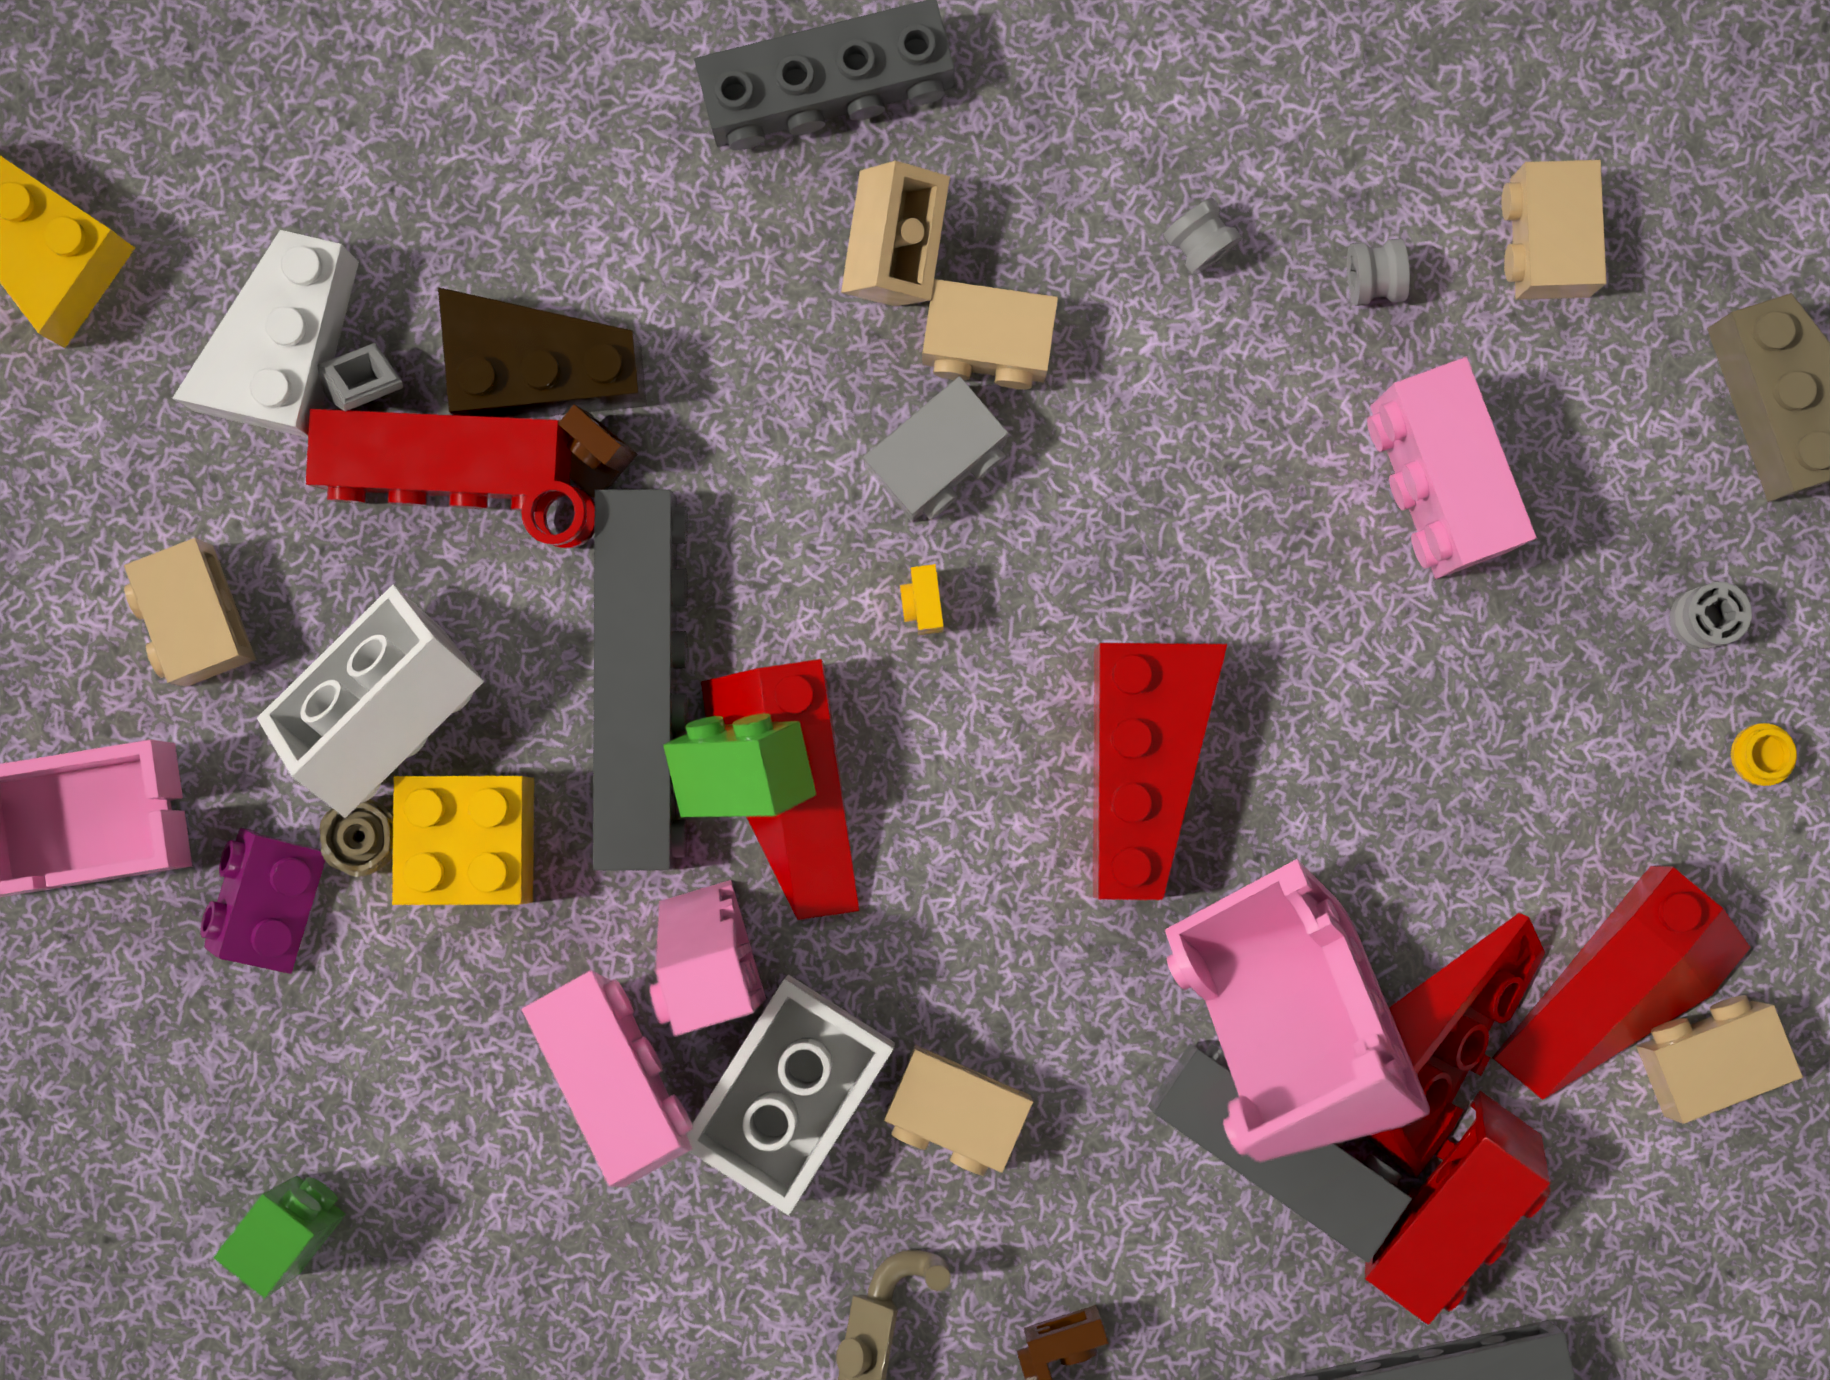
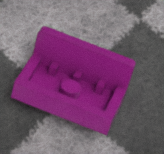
M240 827L236 841L229 840L221 855L219 875L224 877L218 900L217 902H209L202 918L200 935L206 939L204 948L218 959L292 974L325 864L321 849L261 835L254 830Z

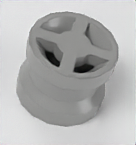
M1208 198L1190 209L1163 234V237L1170 246L1179 247L1186 256L1185 267L1192 276L1203 272L1224 257L1243 238L1235 227H1227L1219 217L1221 208L1214 198Z
M1389 239L1382 247L1370 248L1364 242L1351 243L1348 246L1346 266L1349 294L1353 305H1368L1373 298L1386 297L1391 302H1401L1407 299L1410 269L1407 249L1402 239Z

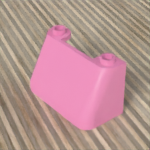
M1298 859L1165 929L1173 953L1167 957L1170 972L1183 990L1192 988L1205 1000L1239 1097L1228 1103L1230 1116L1225 1118L1223 1123L1231 1144L1240 1155L1248 1154L1256 1161L1263 1162L1403 1127L1429 1114V1106L1354 924L1337 898Z

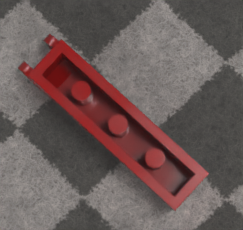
M310 409L306 485L327 490V501L365 503L366 492L388 493V504L426 506L427 495L450 496V507L487 509L488 498L511 499V510L521 511L522 521L527 532L534 539L559 548L572 549L585 544L594 535L595 502L585 491L570 485L572 451L568 449L566 444L572 439V436L558 424L559 420ZM568 496L575 510L573 522L567 530L554 535L547 524L548 509L558 498Z

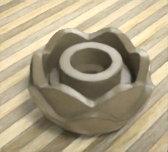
M369 799L364 803H360L346 818L334 809L329 810L323 816L319 828L321 853L324 860L331 867L351 876L361 877L378 871L393 857V815L382 804ZM357 831H363L365 834V839L361 843L355 840Z

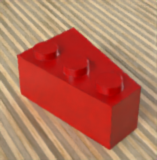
M1482 1091L1477 1093L1469 1105L1476 1110V1118L1456 1145L1446 1138L1435 1153L1443 1161L1418 1191L1411 1187L1406 1194L1412 1198L1370 1262H1365V1280L1428 1326L1442 1309L1450 1312L1458 1306L1468 1291L1470 1285L1468 1279L1482 1263L1489 1266L1501 1256L1510 1239L1509 1231L1523 1215L1528 1219L1536 1215L1547 1201L1551 1191L1542 1135Z

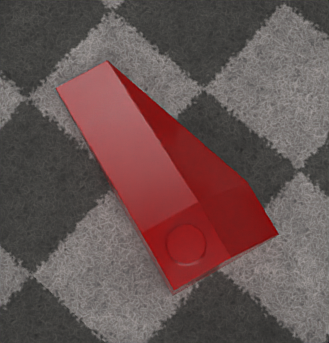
M822 659L761 667L701 681L706 717L722 716L725 724H733L734 721L747 716L770 714L772 722H800L816 795L776 816H746L797 920L860 911L825 664Z

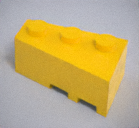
M0 156V284L40 335L66 348L135 250V247L80 208Z

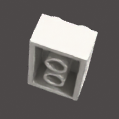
M392 585L279 695L257 719L290 775L346 818L360 803L371 799L379 790L381 783L406 758L419 752L426 743L428 736L452 713L462 709L471 699L473 692L484 680L447 633L396 586Z
M787 975L692 1123L693 1129L686 1133L692 1150L689 1152L789 1216L890 1056L895 1042L792 976Z

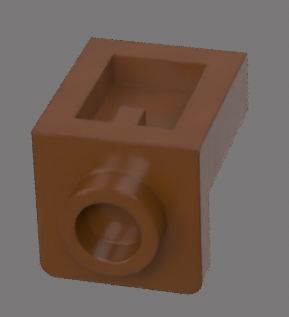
M575 404L558 423L572 436V439L566 444L568 449L572 451L570 479L593 498H595V490H608L638 455L593 414Z
M1096 1305L1024 1327L1028 1347L1017 1350L1025 1380H1053L1048 1363L1060 1359L1061 1365L1067 1366L1093 1358L1098 1353L1096 1347L1109 1344Z

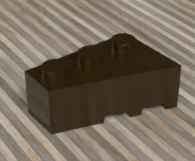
M438 287L448 409L452 415L526 419L565 415L574 404L587 412L647 407L642 347L633 330Z

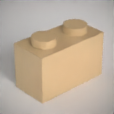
M896 160L860 170L841 293L891 306L931 301L950 176Z
M1601 160L1525 162L1510 178V183H1505L1502 192V215L1505 221H1512L1513 244H1508L1505 251L1504 270L1506 280L1508 282H1515L1516 300L1590 298L1607 284Z
M934 279L922 352V365L934 367L933 374L935 376L955 380L958 376L963 381L969 380L970 374L973 372L994 375L995 384L1012 389H1031L1032 381L1044 383L1048 370L1058 297Z
M192 538L124 565L130 581L129 584L124 586L125 596L133 614L139 620L144 619L152 640L146 644L147 656L152 668L160 678L165 677L167 683L188 687L256 660L212 544Z
M1747 995L1728 998L1710 1007L1711 1017L1691 1025L1688 1018L1666 1022L1651 1030L1654 1039L1636 1045L1664 1117L1685 1124L1803 1078L1774 1005L1756 1001L1749 1002Z
M915 1044L887 1108L884 1121L895 1126L891 1133L895 1138L922 1150H926L929 1142H933L953 1151L950 1158L952 1163L972 1173L985 1176L988 1167L1003 1173L1033 1100L1031 1095Z

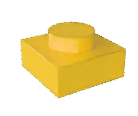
M936 564L910 567L912 583L900 585L904 622L917 621L918 635L941 633L944 626Z

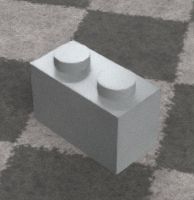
M958 376L863 456L864 466L912 523L923 513L929 520H932L958 498L953 488L972 473L977 480H980L1006 457L1000 448L1007 443L1008 432L963 379Z

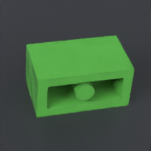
M756 714L738 719L733 724H725L722 716L706 717L688 723L686 725L687 734L663 744L681 817L776 816L816 795L799 721L772 722L770 714Z
M295 1176L263 1193L213 1258L265 1299L303 1271L346 1214L334 1205L338 1198L325 1184L312 1177L302 1180L300 1177Z

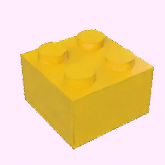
M394 776L392 905H522L533 903L534 778L526 776Z

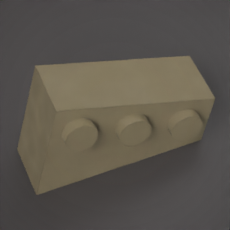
M1789 293L1733 311L1709 326L1707 330L1767 501L1771 502L1830 483V342L1794 295Z

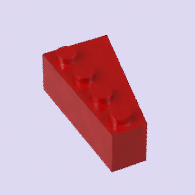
M1099 643L1095 647L1093 898L1098 900H1163L1228 644Z

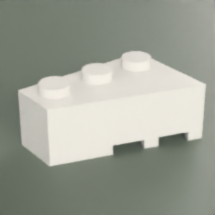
M280 230L176 391L173 399L198 413L308 438L310 409H322L325 398L317 365L335 358L359 261L340 243Z

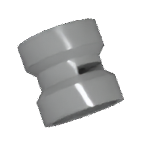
M1712 582L1682 593L1675 600L1670 611V626L1675 637L1684 645L1694 649H1710L1732 643L1745 634L1752 620V608L1746 594L1737 586L1727 582ZM1714 605H1716L1721 610L1722 614L1719 613L1718 609Z

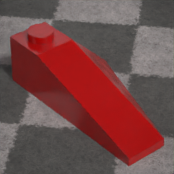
M1650 866L1492 1059L1536 1096L1544 1100L1649 1035L1653 1028L1675 1019L1712 996L1751 947L1724 908L1676 868Z
M1516 914L1389 1007L1429 1106V1114L1406 1126L1367 1135L1366 1137L1407 1173L1416 1178L1452 1132L1463 1112V1109L1452 1104L1468 1071L1470 1070L1482 1076L1491 1058L1485 1055V1051L1489 1042V1031L1494 1021L1505 1023L1512 1018L1545 955L1530 917L1526 915Z

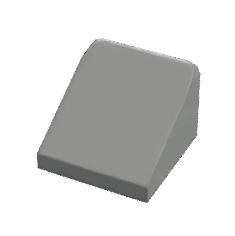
M376 343L317 365L324 394L330 402L344 411L403 388L401 379Z

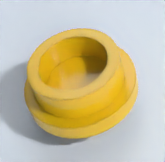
M1769 723L1754 724L1746 727L1736 736L1731 748V761L1737 774L1746 782L1757 786H1771L1784 781L1792 773L1797 760L1796 746L1791 736L1781 727Z

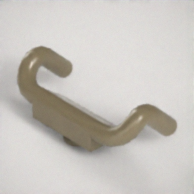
M903 1250L889 1256L875 1270L868 1288V1294L853 1295L846 1337L840 1343L836 1352V1362L839 1369L838 1380L886 1379L898 1309L892 1301L896 1284L906 1276L916 1275L925 1277V1282L931 1290L942 1291L946 1289L950 1284L951 1275L947 1262L941 1256L922 1250Z

